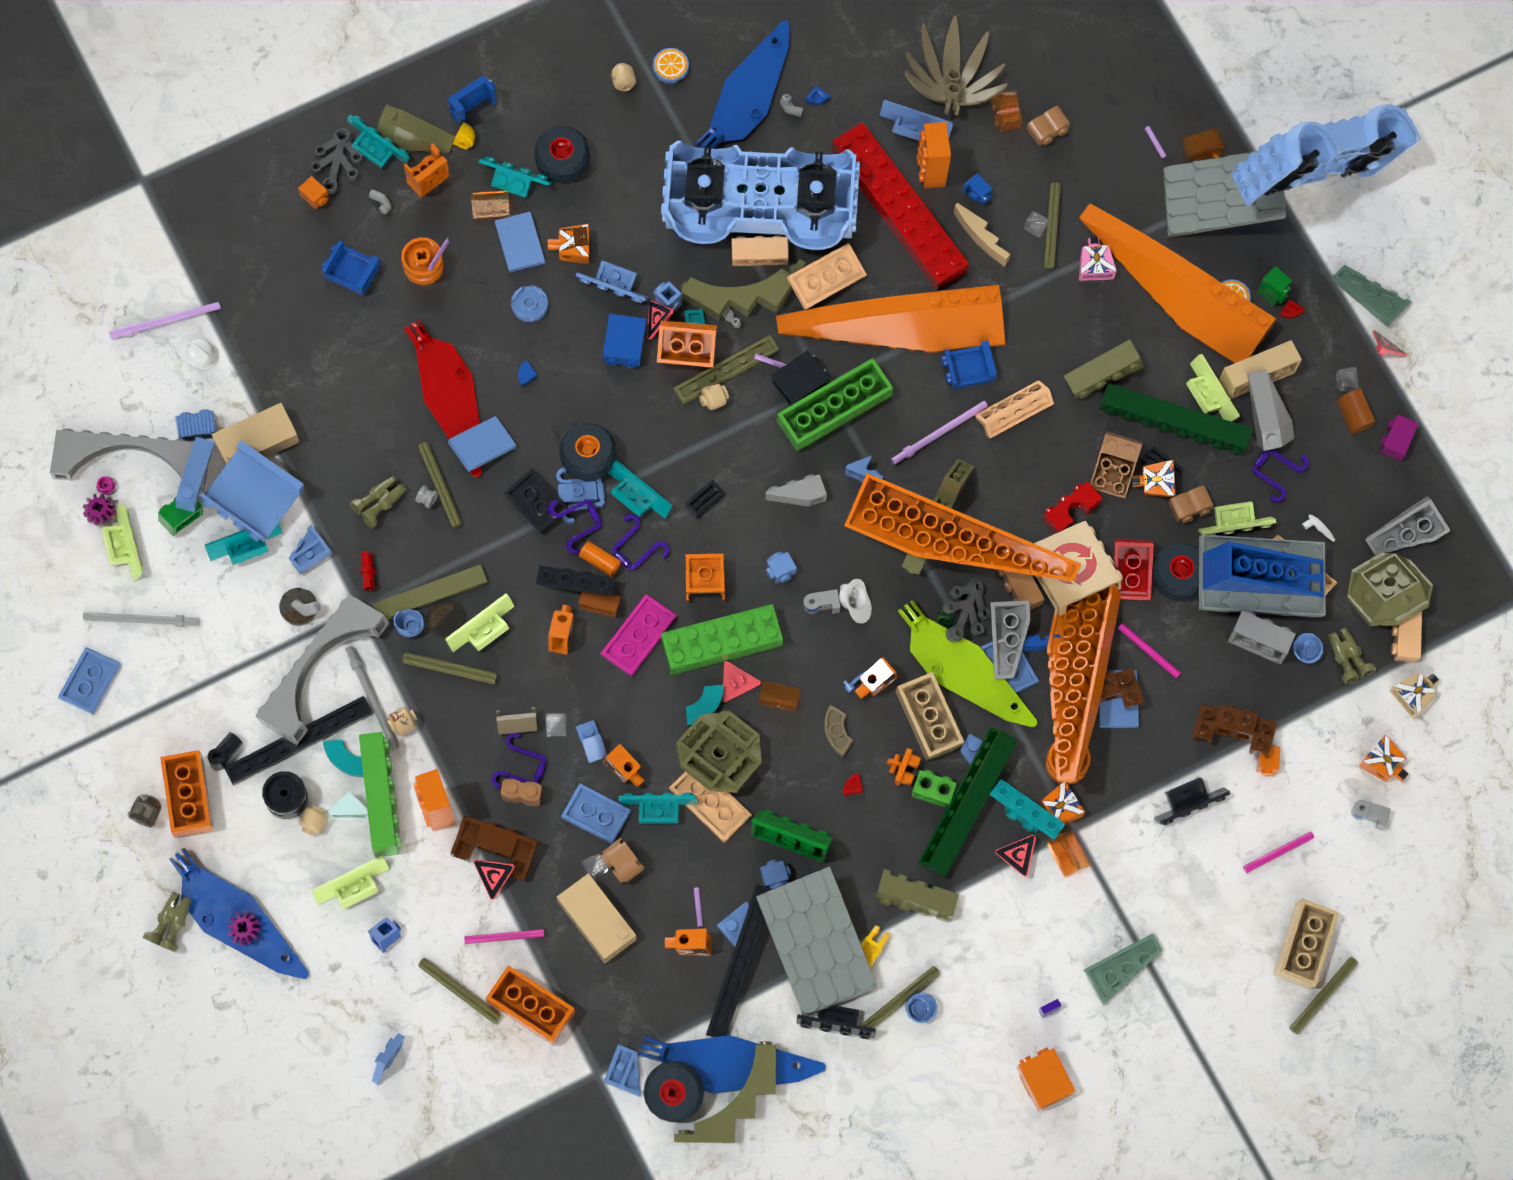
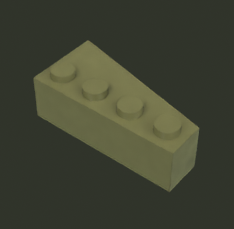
M1128 340L1064 375V378L1075 398L1082 399L1091 392L1105 387L1108 383L1115 382L1144 367L1131 340Z
M884 869L875 900H879V903L882 905H897L901 910H915L919 915L936 916L937 920L947 922L948 920L952 921L959 894L936 886L930 889L925 882L919 880L910 882L907 876L901 874L892 876L889 870Z

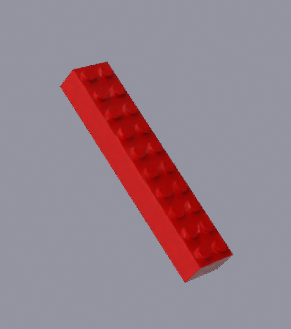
M863 122L832 140L831 150L834 154H840L845 149H849L856 155V161H860L859 188L936 291L967 272L969 265L967 260Z

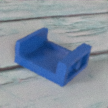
M484 75L448 98L450 115L459 127H461L463 122L466 123L465 113L485 99H488L493 106L496 104V86L491 79L488 80Z
M339 240L337 245H333L329 259L325 260L322 264L323 276L364 296L381 266L380 259L374 255L370 258L345 246L343 241Z
M609 314L603 362L612 366L621 364L628 368L640 367L644 334L647 326L645 318Z
M983 341L977 347L949 352L948 349L944 350L941 362L942 366L947 369L945 374L946 382L951 385L952 390L996 381L997 372L989 341Z

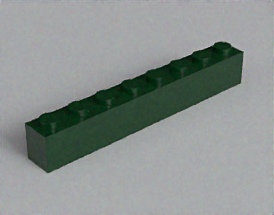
M1109 383L1100 410L1105 414H1115L1127 421L1134 420L1143 426L1156 427L1162 432L1169 431L1181 438H1191L1197 443L1211 444L1216 449H1227L1236 455H1244L1253 429Z
M990 727L918 861L919 865L932 874L945 878L963 842L969 835L972 825L977 820L980 810L986 803L988 795L995 786L996 780L1004 769L1005 763L1014 750L1017 740L1003 730Z

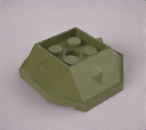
M1382 552L1352 569L1347 601L1369 626H1397L1429 607L1433 584L1410 559L1400 557L1395 553Z
M729 710L700 715L676 742L680 768L710 791L737 793L762 763L759 733ZM719 753L722 757L718 758L714 754Z

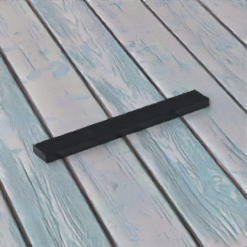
M362 696L305 725L308 731L297 745L282 737L225 766L224 769L234 786L370 716L373 712L365 697Z
M756 884L706 1036L712 1038L727 1036L765 922L756 896L773 890L771 888Z

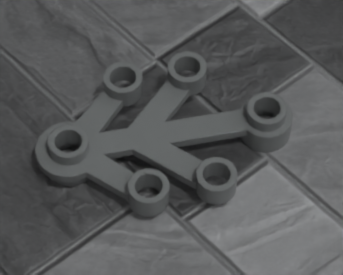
M339 128L334 133L333 139L315 148L316 155L322 158L326 156L327 150L336 146L335 152L311 164L312 172L319 174L322 172L323 167L332 163L329 178H326L322 183L325 189L328 186L334 187L333 189H327L328 194H334L338 189L336 179L340 163L346 170L349 180L355 181L359 176L357 169L352 167L343 154L345 147L351 154L354 164H360L363 160L362 154L352 148V134L345 128ZM345 136L346 139L341 140L340 137ZM323 149L324 152L318 153V150ZM355 156L360 157L358 160L354 159ZM315 166H320L319 169H314ZM354 172L356 175L350 176V173Z
M974 578L966 586H954L949 591L952 598L968 594L966 600L958 602L948 601L943 604V610L947 614L962 609L955 626L948 628L946 631V638L951 643L962 639L964 634L962 629L968 616L972 633L979 635L984 632L983 624L978 623L973 605L974 601H976L978 617L981 620L988 619L991 616V612L985 607L982 598L984 593L983 583L979 579Z

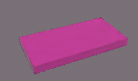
M646 594L600 655L632 677L661 639V633L669 629L676 620L677 615Z

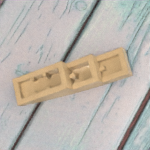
M957 203L954 214L964 230L989 256L1005 267L1009 261L1010 253L997 246L999 238L986 230L988 223Z

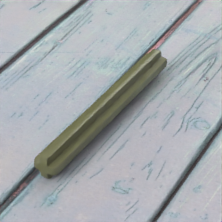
M1051 183L1044 261L1046 269H1053L1055 265L1061 187L1059 183Z
M427 442L420 443L418 445L420 453L453 528L460 526V517Z
M407 652L403 655V663L490 684H495L497 674Z
M1350 957L1293 1022L1289 1029L1297 1035L1358 965V961L1355 958Z
M426 958L419 962V968L493 1024L498 1022L501 1017L498 1012Z
M932 966L860 1026L875 1028L906 1003L910 997L917 994L939 976V970Z

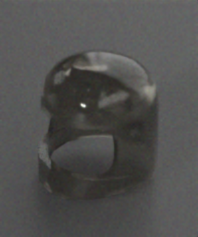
M141 794L136 797L127 817L138 824L153 828L162 810L161 802L152 795Z

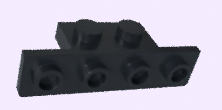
M539 565L536 580L537 585L610 597L613 594L615 583L614 577Z
M1200 777L1165 792L1171 810L1154 817V820L1163 825L1171 824L1174 822L1173 819L1189 816L1196 809H1205L1209 806L1208 804L1214 801L1220 802L1225 800L1226 796L1231 794L1230 790L1222 787L1208 794L1203 779Z
M835 1005L820 1011L818 1018L797 1014L796 1024L806 1029L815 1027L823 1032H831L832 1030L844 1036H850L851 1034L859 1035L860 1038L866 1040L875 1038L876 1035L875 1028L857 1025L860 1012L858 1009Z

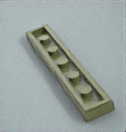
M771 335L679 384L673 390L682 405H685L701 396L702 388L713 383L721 385L761 363L762 361L754 359L755 354L770 358L779 353L780 349Z
M480 564L373 603L372 606L389 620L394 618L398 611L403 612L408 608L411 610L422 608L487 584V579Z

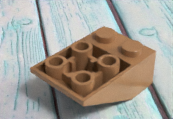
M1106 431L1090 482L1091 486L1095 490L1125 499L1142 442Z

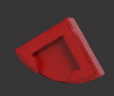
M1289 299L1279 316L1293 319L1300 316L1305 309Z
M859 773L852 775L846 781L843 789L844 797L863 793Z

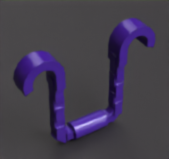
M1273 449L1265 450L1255 461L1252 471L1253 474L1281 493V497L1273 495L1269 500L1273 503H1281L1286 496V490L1280 484L1258 471V468L1266 461L1268 454H1271L1297 473L1304 472L1309 465V461L1306 456L1302 455L1300 461L1303 462L1304 466L1299 467Z
M585 499L560 513H556L554 506L558 504V501H552L549 503L547 510L549 515L554 518L564 516L585 504L588 506L587 509L596 524L588 528V530H584L580 534L568 539L565 546L568 553L573 555L579 554L581 550H574L572 543L601 527L602 522L591 500Z
M634 514L625 516L624 522L627 523L633 520L636 524L612 547V555H615V558L619 559L625 568L628 567L629 570H635L660 547L665 549L663 558L668 557L669 546L662 541L655 543L633 565L630 564L631 562L623 554L617 552V549L640 528L638 516Z
M510 733L507 736V747L514 752L541 760L534 775L535 780L531 781L505 771H496L492 775L491 780L493 786L497 789H501V784L496 782V779L500 776L515 779L522 783H538L543 776L546 768L545 763L547 762L545 756L526 749L524 750L510 743L513 738L519 739L521 737L519 733Z

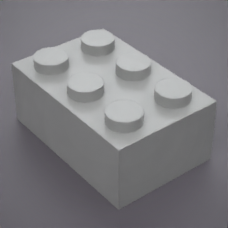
M1242 611L1227 642L1281 665L1288 654L1296 634L1287 627L1275 625L1269 619L1256 617V614L1253 612Z

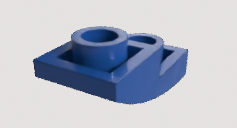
M1059 634L1054 635L1055 638H1061ZM1039 635L1026 636L1022 651L1037 652L1047 650L1049 635L1042 638L1043 641H1041Z

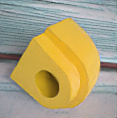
M463 122L453 144L463 149L472 147L476 138L474 129Z

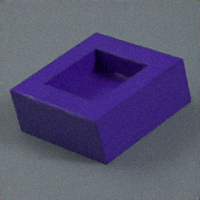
M1056 999L1040 1007L1039 1013L1043 1018L1059 1010L1062 1005Z

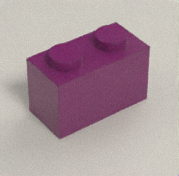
M1397 414L1394 420L1391 419L1387 426V429L1390 431L1388 436L1384 435L1380 445L1383 447L1380 453L1402 461L1416 431L1418 422Z

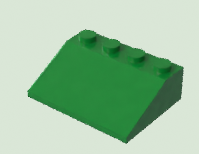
M759 810L752 821V837L821 863L825 862L833 837H830V834L820 830L817 832L811 830L812 827L809 825L795 824L792 819L788 817L779 818L769 810H764V812Z

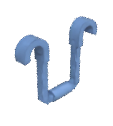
M564 468L558 470L556 477L559 484L596 481L598 483L596 484L597 495L600 501L592 504L595 508L602 507L605 504L604 499L606 497L601 478L588 481L581 479L563 480L561 475L566 474L567 471ZM585 504L574 511L585 510L588 506ZM566 515L562 516L565 523H575L573 518H568Z

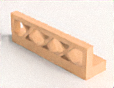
M1038 380L975 414V417L983 425L986 436L992 438L1053 405L1054 402L1049 388Z

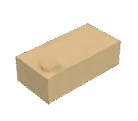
M1291 340L1225 367L1219 382L1231 400L1250 392L1247 373L1266 370L1272 382L1294 374L1302 359Z
M282 403L212 434L226 465L238 450L237 445L240 441H243L264 457H269L299 443L297 433Z
M933 672L897 686L896 695L926 761L963 746L964 740Z
M589 873L557 896L559 905L604 963L636 941V934Z
M1303 898L1295 902L1273 976L1307 989L1317 986L1339 912Z

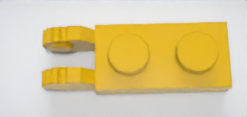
M877 925L861 944L870 968L884 949L883 947L891 935L886 932L879 943L873 941L880 931V927Z

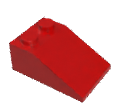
M1114 539V568L1120 571L1123 579L1121 581V589H1119L1121 599L1151 600L1154 549L1152 540Z

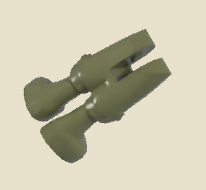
M395 476L386 479L376 487H372L368 496L362 499H353L349 503L357 515L362 514L364 522L371 529L377 526L376 517L381 510L391 508L392 504L407 490L403 484H399L389 492L399 481ZM378 500L374 506L366 510L367 506L373 501Z
M1346 627L1339 630L1343 642L1340 641L1335 632L1328 634L1335 654V660L1344 669V675L1342 676L1344 684L1354 683L1359 679V676L1363 679L1376 671V666L1373 663L1366 664L1361 659V648L1358 647ZM1349 658L1354 662L1357 671L1352 668Z
M173 891L162 911L158 914V926L153 932H145L142 938L176 953L178 949L176 936L178 931L185 927V920L192 899L185 896L178 909H176L180 894ZM171 924L166 938L162 941L166 927Z

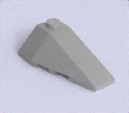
M1261 370L1247 373L1257 446L1264 451L1283 447L1294 439L1292 419L1268 372Z
M1427 496L1365 538L1374 555H1378L1382 552L1387 553L1435 541L1451 530L1432 500Z
M1029 601L991 602L990 604L995 679H1012L1015 677L1030 623Z

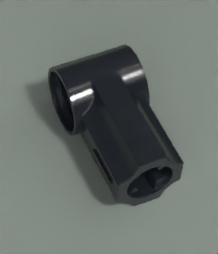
M229 732L216 748L209 751L207 758L210 767L215 771L223 770L227 765V761L242 746L243 741L234 733ZM215 757H222L220 762L212 761Z

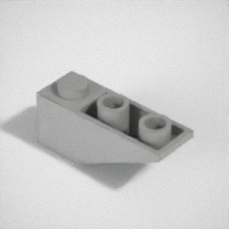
M811 474L800 481L792 480L781 487H770L765 492V499L809 507L826 501L827 493L820 474L815 476Z

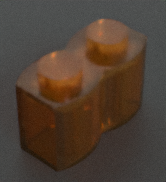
M1016 90L1001 92L991 99V109L995 110L996 116H994L995 127L998 126L1000 132L1021 129L1022 118Z
M1217 128L1187 136L1181 142L1188 163L1205 160V158L1209 157L1217 158L1221 156L1225 148Z

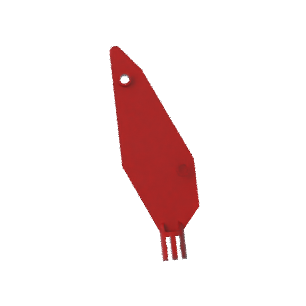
M420 319L416 323H411L410 328L409 326L404 327V331L416 348L424 402L448 439L480 424L473 377L454 346L450 343L431 338ZM482 466L470 471L472 476L479 477Z

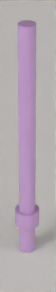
M219 302L136 325H125L121 329L110 331L109 334L111 339L124 335L128 337L134 335L133 333L221 308Z
M982 401L912 446L908 445L903 448L901 453L891 458L892 463L896 465L905 458L909 459L914 456L916 451L987 408V403Z

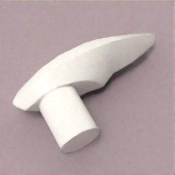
M1309 514V520L1302 524L1304 529L1307 530L1314 525L1319 532H1322L1334 542L1335 538L1329 529L1317 517Z

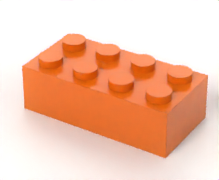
M946 122L924 124L923 131H920L919 147L917 148L918 155H916L917 166H920L918 173L919 182H923V189L945 187L951 158Z
M200 750L160 757L170 829L174 838L214 831L203 756Z
M438 769L415 776L416 783L413 786L427 827L431 826L434 832L454 825L452 809Z
M509 965L486 997L488 1004L551 1045L555 1044L575 1014V1008Z

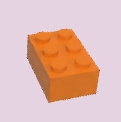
M661 320L657 362L713 367L717 325Z

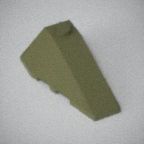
M387 104L377 127L378 135L382 138L390 139L396 148L408 150V152L426 151L431 153L430 144L433 143L440 150V154H449L456 137L404 110Z

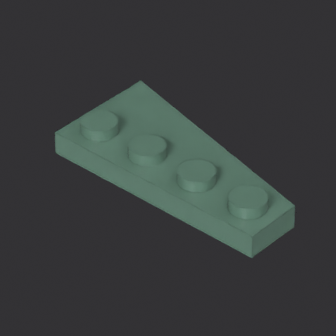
M1346 265L1331 279L1387 327L1412 302L1407 298L1406 300L1397 296L1398 293L1392 290L1388 291L1380 287L1381 284L1367 280L1366 276Z
M1152 933L1087 967L1083 971L1102 1005H1104L1163 950Z

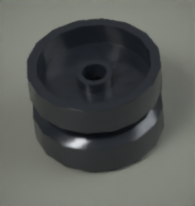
M280 771L272 774L265 781L262 788V797L268 811L280 819H292L299 816L308 803V793L303 781L296 774L289 771Z

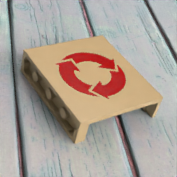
M1086 520L1034 543L1081 563L1074 582L1036 576L1059 616L1066 614L1067 605L1116 584L1118 590L1121 589V581L1123 579L1120 571L1115 570L1111 556L1106 555L1103 543L1097 540L1094 528L1092 526L1089 527Z

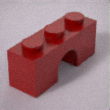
M1088 481L1083 485L1080 483L1073 489L1071 495L1063 496L1058 501L1059 504L1057 506H1051L1044 512L1043 522L1053 534L1072 527L1074 521L1069 516L1068 510L1078 508L1087 515L1101 504L1102 497Z

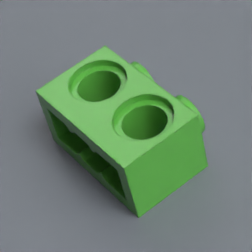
M920 770L911 796L947 809L957 783L953 782L954 780L950 777L943 776L941 778L935 776V773L932 771ZM927 781L931 787L923 788L920 783ZM945 787L949 790V793L943 795L939 792V789Z

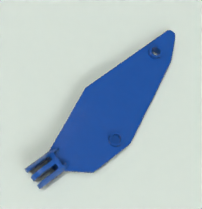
M782 21L727 77L710 127L694 144L695 147L698 148L702 144L700 148L707 146L708 149V146H711L712 149H716L722 142L743 140L767 116L789 48L790 24L788 21Z
M185 847L181 851L191 865H188L179 852L175 856L184 867V870L181 869L173 857L169 859L182 877L181 901L185 896L192 899L188 912L204 933L277 973L301 979L308 978V970L253 896L199 867ZM247 911L249 912V917L252 914L256 915L254 921L259 920L261 922L260 925L256 926V928L261 929V932H255V935L259 937L257 940L251 937L252 944L249 945L245 940V944L242 946L239 941L236 943L232 941L234 936H228V933L233 929L227 928V925H233L234 922L230 920L231 917L237 920L236 913H241L243 917L244 912ZM245 925L240 927L244 932L248 930ZM284 955L289 956V960L286 962L283 961Z
M731 1035L674 1043H665L644 1037L643 1041L662 1046V1048L659 1049L642 1044V1049L660 1055L657 1057L639 1052V1056L661 1063L681 1061L692 1066L702 1078L704 1091L714 1094L742 1090L753 1067L755 1046L760 1044ZM776 1049V1085L800 1082L826 1069L825 1064ZM793 1062L800 1064L799 1069L793 1068Z

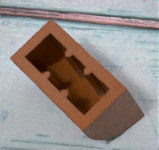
M1361 388L1348 392L1337 400L1350 434L1372 428L1375 419Z
M582 592L578 602L579 609L616 618L622 596L612 594L610 597Z

